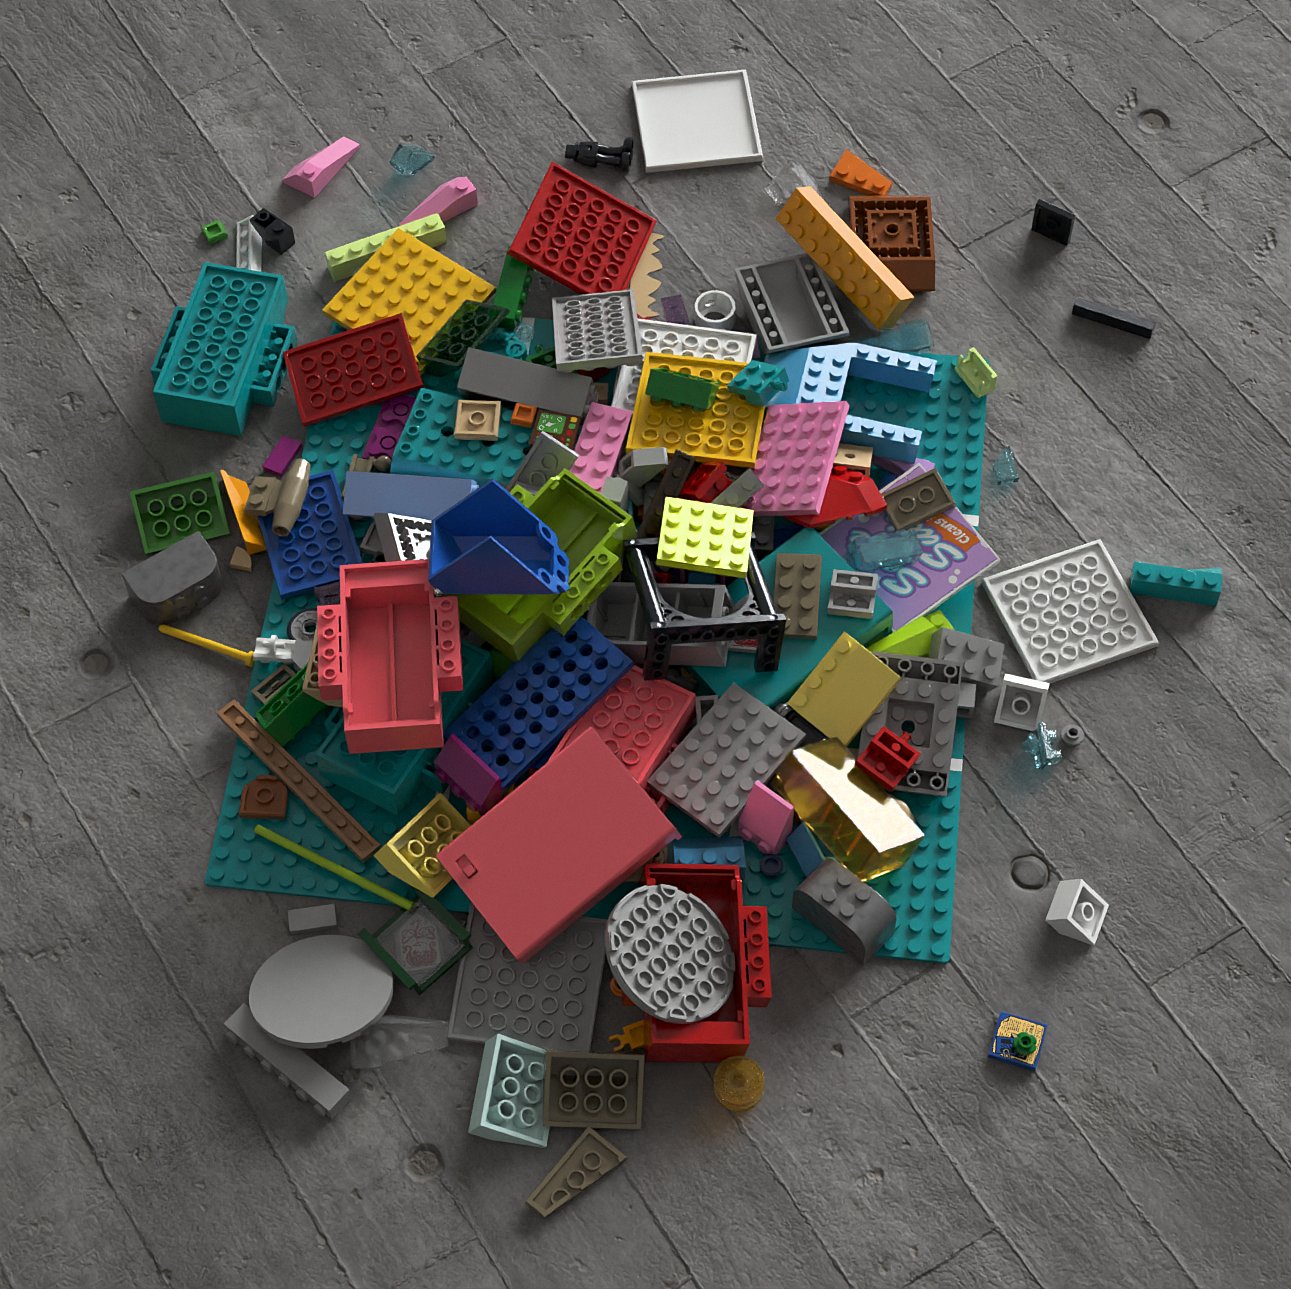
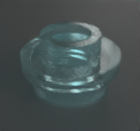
M520 324L514 329V334L519 341L529 343L535 335V330L529 324Z

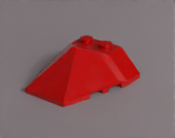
M838 465L831 470L819 515H787L782 517L805 527L815 528L834 524L835 519L846 517L848 521L853 520L854 515L862 513L866 517L886 510L887 504L872 478L863 475L861 472L847 469L846 466Z

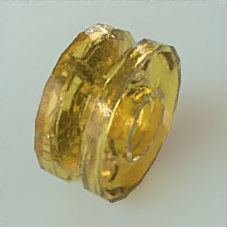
M731 1056L723 1060L716 1068L713 1076L714 1095L722 1106L735 1112L747 1111L755 1107L761 1100L764 1092V1073L759 1064L745 1056ZM741 1080L745 1085L736 1087L733 1085V1082Z

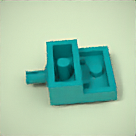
M752 360L727 384V387L731 393L744 395L747 403L764 407L779 391L785 392L787 390L789 379L785 367Z

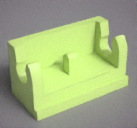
M973 347L968 350V355L965 359L962 355L958 357L957 366L954 370L975 396L980 398L995 390L997 375Z

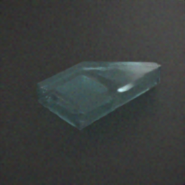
M1006 446L992 467L997 485L1019 481L1010 446Z

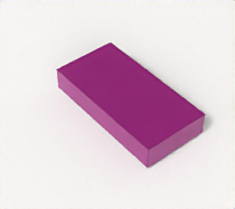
M283 435L263 464V471L282 478L301 450L302 442Z

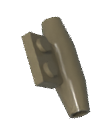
M296 459L283 482L276 479V477L255 476L244 508L246 515L267 516V514L274 512L272 531L278 536H288L300 515L309 486L310 463L304 459Z

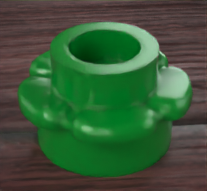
M1027 1032L1019 1033L1013 1040V1046L1020 1055L1032 1054L1037 1048L1035 1036L1029 1035Z

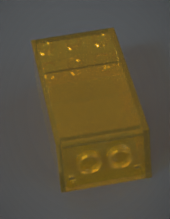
M837 737L828 740L823 739L819 743L808 744L803 748L792 749L787 753L785 762L776 771L772 785L788 803L794 806V810L844 867L864 882L901 868L907 863L924 838V833L878 782L854 765L857 759Z

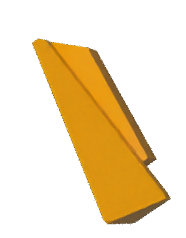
M220 470L248 555L267 550L257 515H246L244 511L250 493L247 483L227 475L224 470Z

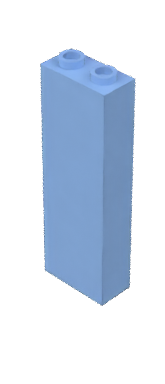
M347 471L343 514L352 517L374 518L373 515L375 513H389L433 520L477 490L479 485H477V481L472 479Z

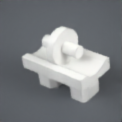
M272 635L271 638H256L253 658L254 660H260L261 663L276 661L291 665L293 663L292 658L296 640L278 639L277 635Z

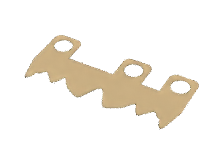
M651 233L630 280V290H634L636 312L642 318L659 315L648 308L650 304L656 301V299L648 295L655 292L661 285L660 281L647 275L662 268L660 261L651 255L660 251V249L653 245V242L665 237L656 233Z

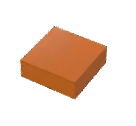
M516 403L511 417V424L532 428L537 414V407Z

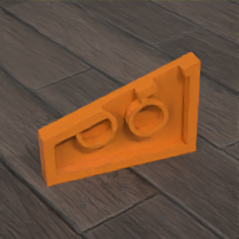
M847 149L830 174L829 179L833 183L868 196L887 195L892 188L890 180Z

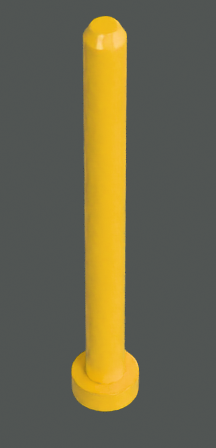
M164 624L158 628L161 633L245 661L246 666H254L253 651L246 653Z

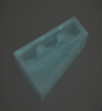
M901 529L892 534L879 533L873 537H857L853 540L842 558L855 572L876 574L875 570L888 567L889 570L916 563L923 552L915 530L906 531Z

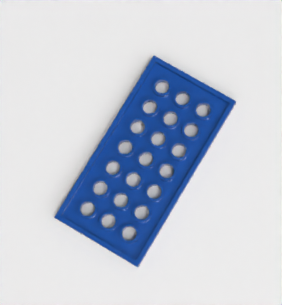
M581 616L564 636L554 628H551L519 661L507 670L445 730L443 737L448 740L452 734L457 736L500 777L502 793H505L635 664ZM577 635L575 642H567L569 636ZM584 649H593L589 656H582ZM554 651H561V655L558 658H550ZM600 662H608L605 669H597V665ZM569 664H576V668L572 672H566L565 669ZM544 666L545 670L539 675L534 674L537 667ZM590 677L591 682L588 685H580L583 678ZM560 680L557 687H549L551 681ZM522 682H528V687L525 690H518V686ZM574 693L575 697L572 701H564L567 694ZM536 696H544L541 703L533 704V699ZM512 698L510 705L501 706L504 699ZM552 709L559 710L557 716L553 718L548 717V713ZM522 711L527 712V716L523 720L516 719L518 713ZM489 714H496L492 722H485V718ZM534 726H542V730L539 733H531ZM503 728H511L508 735L500 736ZM479 730L477 737L469 738L471 731ZM518 742H526L523 749L515 750V745ZM487 744H494V748L490 752H483ZM501 758H509V762L505 766H498Z

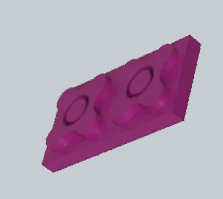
M401 395L384 401L362 459L369 460L370 456L375 459L380 456H388L392 460V455L417 397Z

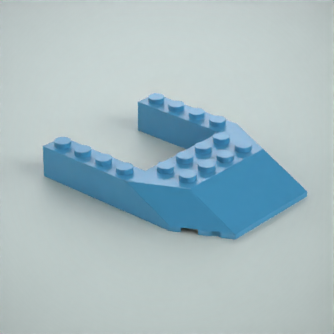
M859 343L817 346L767 353L764 363L785 367L789 382L785 392L779 391L766 404L763 419L765 420L769 405L841 401L847 375L929 393L936 360ZM847 415L839 443L873 447L872 455L915 464L922 431Z

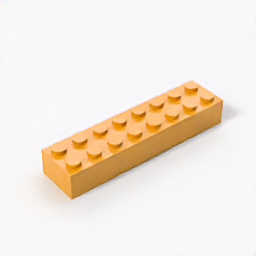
M811 186L799 187L794 190L775 219L878 330L892 328L915 297Z

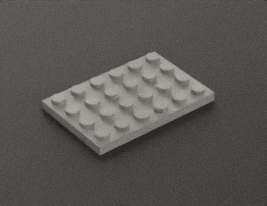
M733 683L648 779L647 785L720 838L742 813L754 783L758 780L763 785H766L804 741L806 734Z

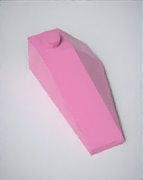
M342 137L294 166L282 179V182L315 198L359 149L360 144Z

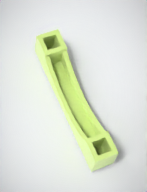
M438 213L326 251L327 268L334 282L353 276V272L364 265L398 228L431 248L447 243L445 226Z

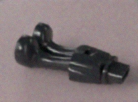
M627 137L621 147L604 146L594 141L580 142L579 144L576 142L575 145L566 146L565 158L573 159L574 162L594 168L599 163L617 166L622 170L630 171L631 160L633 159V137Z

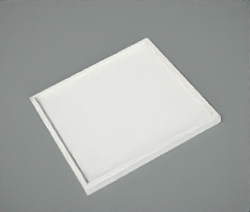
M746 70L632 81V91L646 173L763 161Z

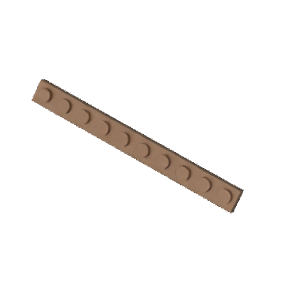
M235 699L217 712L218 718L362 863H365L381 849L380 844Z

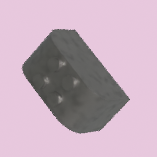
M199 531L121 573L130 599L144 619L156 626L162 624L170 625L179 619L186 618L197 609L204 608L220 595L223 588V581L215 553Z
M825 859L793 892L792 908L863 966L894 935L897 918L890 904L846 867L833 859Z

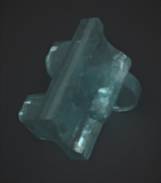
M1039 723L1038 728L1027 735L1028 740L1023 742L1022 747L1025 752H1030L1031 756L1035 757L1037 769L1043 770L1048 764H1057L1061 759V753L1058 749H1051V745L1057 740L1056 731L1047 729L1046 723Z

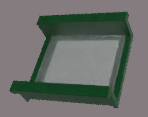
M411 886L417 895L411 900V902L415 903L412 911L402 908L374 934L371 935L363 928L358 933V936L409 990L414 989L420 996L472 950L473 946L468 940L471 934L435 897L432 898Z

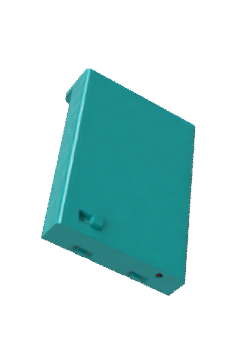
M803 528L762 559L759 564L774 601L777 553L822 555L817 639L783 638L778 671L756 673L753 667L756 653L728 651L726 667L684 665V669L689 674H693V679L709 696L718 695L719 700L727 689L735 683L767 707L774 710L778 704H784L791 699L843 632L864 646L880 632L885 631L888 633L892 630L893 611L877 594L872 619L827 614L833 569L854 570L814 528ZM737 578L726 586L734 604L748 594L743 578Z

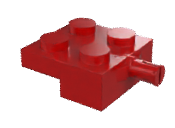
M883 726L855 761L854 765L892 792L916 763L921 753L907 743L912 738L910 733L908 734V732L904 731L898 737Z

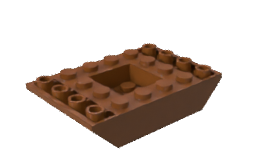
M928 195L848 196L849 228L909 292L935 291V249L931 197ZM894 229L896 233H889L887 230Z

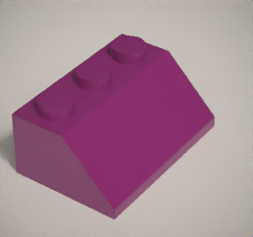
M452 734L434 762L436 768L435 775L442 783L446 782L450 785L454 795L458 798L462 797L472 812L475 813L477 811L483 816L503 800L500 777L457 736Z

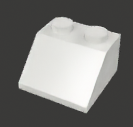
M1005 674L994 723L1039 732L1050 683Z
M1082 879L1064 880L1059 882L1045 921L1062 935L1095 945L1109 905Z

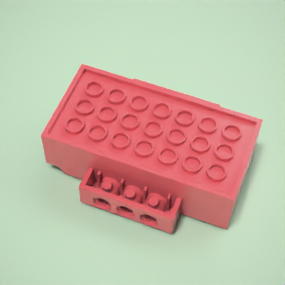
M429 559L340 565V604L317 606L319 691L322 701L343 699L344 732L349 754L444 747L441 692L463 690L460 616L457 596L437 597V588H434L429 583Z
M634 665L595 705L568 729L548 762L588 728L592 727L663 814H665L671 802L647 785V781L687 736L689 727L696 717V694L665 679L644 681L643 669ZM529 768V775L532 776L536 770Z

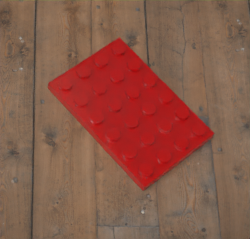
M402 313L283 351L304 427L424 388Z

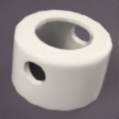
M719 290L702 293L695 302V325L697 327L730 331L735 323V301L729 294ZM708 300H714L713 303L706 304ZM711 312H718L723 314L725 318L711 320L704 316Z

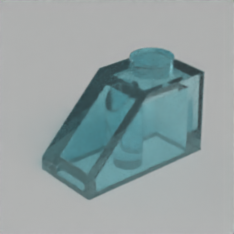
M399 143L389 164L395 168L394 171L399 175H415L432 162L435 156L422 146Z

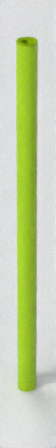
M259 824L255 827L254 833L408 911H412L415 903Z

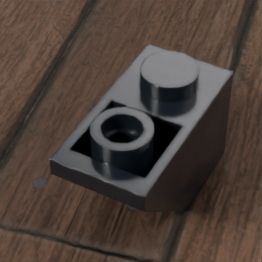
M265 208L261 209L250 219V223L264 242L282 255L295 244L293 228Z

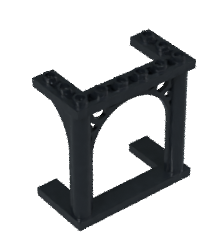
M751 532L746 579L743 578L748 591V599L745 605L735 613L719 618H699L684 614L671 607L662 598L649 562L657 560L660 538L623 540L621 566L623 570L619 573L618 582L635 583L643 609L647 630V644L643 667L644 681L667 679L672 644L758 639L753 666L755 672L778 671L787 619L785 614H778L754 551L756 540L754 532ZM726 576L725 586H728L738 577Z

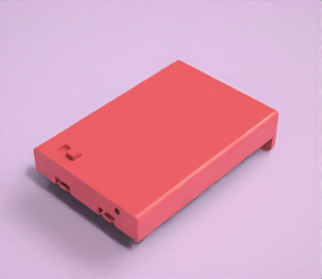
M590 727L435 856L515 958L525 964L675 838L679 840L682 835L596 731Z

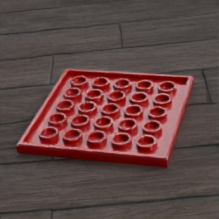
M551 162L507 254L580 295L626 290L657 220L558 164Z

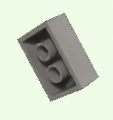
M942 627L932 634L929 658L963 662L961 681L976 684V690L989 692L998 687L1005 644Z

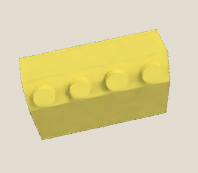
M843 632L787 704L842 749H845L901 680V677L858 641Z
M439 793L373 856L389 873L433 898L453 879L435 855L471 825Z

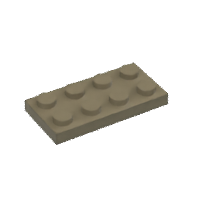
M777 553L774 604L778 614H785L787 619L783 638L817 639L822 555Z

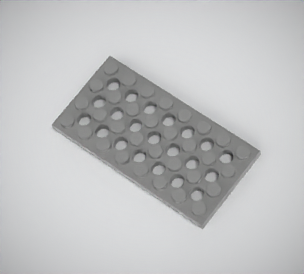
M633 289L552 298L557 372L570 373L579 369L590 371L598 367L615 368L617 365L636 366L639 363H643Z

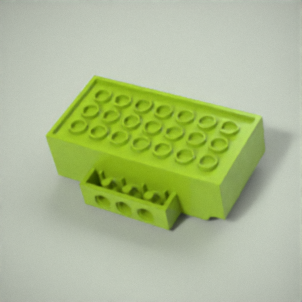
M565 468L556 477H551L534 496L518 484L509 493L556 534L559 548L566 553L569 559V590L564 593L550 595L445 594V597L457 596L460 621L515 663L551 628H554L563 636L623 570L619 558L622 553L623 540L637 538L634 520L631 515Z

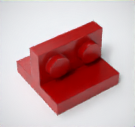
M702 462L685 481L678 497L690 501L711 503L732 484L724 474L728 468L722 462Z

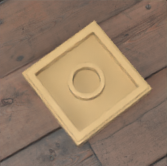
M458 400L454 438L461 440L498 441L501 401Z

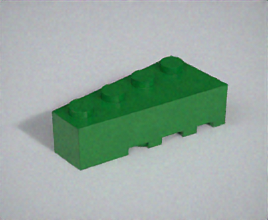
M508 254L505 257L490 319L491 325L494 327L516 330L518 322L521 323L522 310L524 305H526L535 269Z

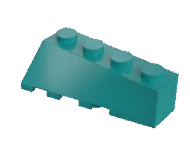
M1134 561L1130 575L1129 590L1134 595L1217 606L1221 594L1223 574L1220 568L1184 569Z

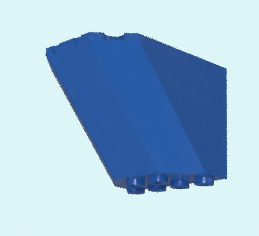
M491 479L432 520L428 581L443 594L550 595L564 593L569 590V559L566 553L559 548L557 544L558 538L554 531L498 482Z

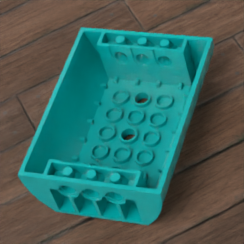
M421 388L392 455L390 474L472 479L477 481L479 488L491 479H494L506 489L525 459L526 455L524 453L531 449L529 448V442L537 415L532 428L511 424V417L514 409L501 406L498 441H492L494 444L491 446H484L483 443L488 440H461L454 438L458 400L472 399ZM583 425L579 427L573 451L575 450ZM446 431H450L453 433L449 437H445L442 435Z

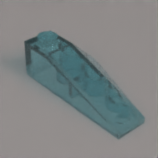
M925 317L900 324L898 330L885 329L879 332V336L875 337V334H870L847 342L865 344L891 351H918L919 354L929 352L931 347H935L929 323Z

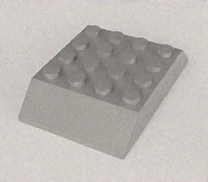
M807 253L735 268L740 299L753 331L757 334V340L763 354L849 336V330L819 265Z

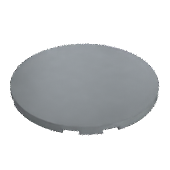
M645 885L631 891L616 904L609 916L605 932V948L608 963L621 989L643 1011L666 1022L677 1024L694 1023L709 1017L720 1009L728 999L733 988L732 982L734 972H736L734 952H731L728 942L730 938L715 913L699 898L691 893L686 894L683 891L677 890V887L670 885Z
M321 935L302 939L277 951L263 963L255 974L249 990V1005L252 1016L257 1026L269 1034L271 1039L287 1046L315 1049L325 1048L327 1044L340 1041L344 1043L360 1036V1032L370 1025H375L386 1012L394 991L392 971L363 940L343 935Z

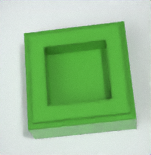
M219 220L201 227V231L209 245L228 238L227 232Z

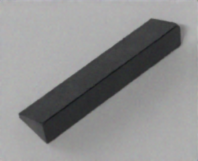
M1079 297L1074 303L1072 310L1073 315L1148 339L1151 338L1157 323Z

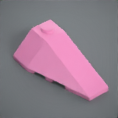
M457 177L440 185L399 223V226L438 213L442 222H445L477 206V190L467 177Z

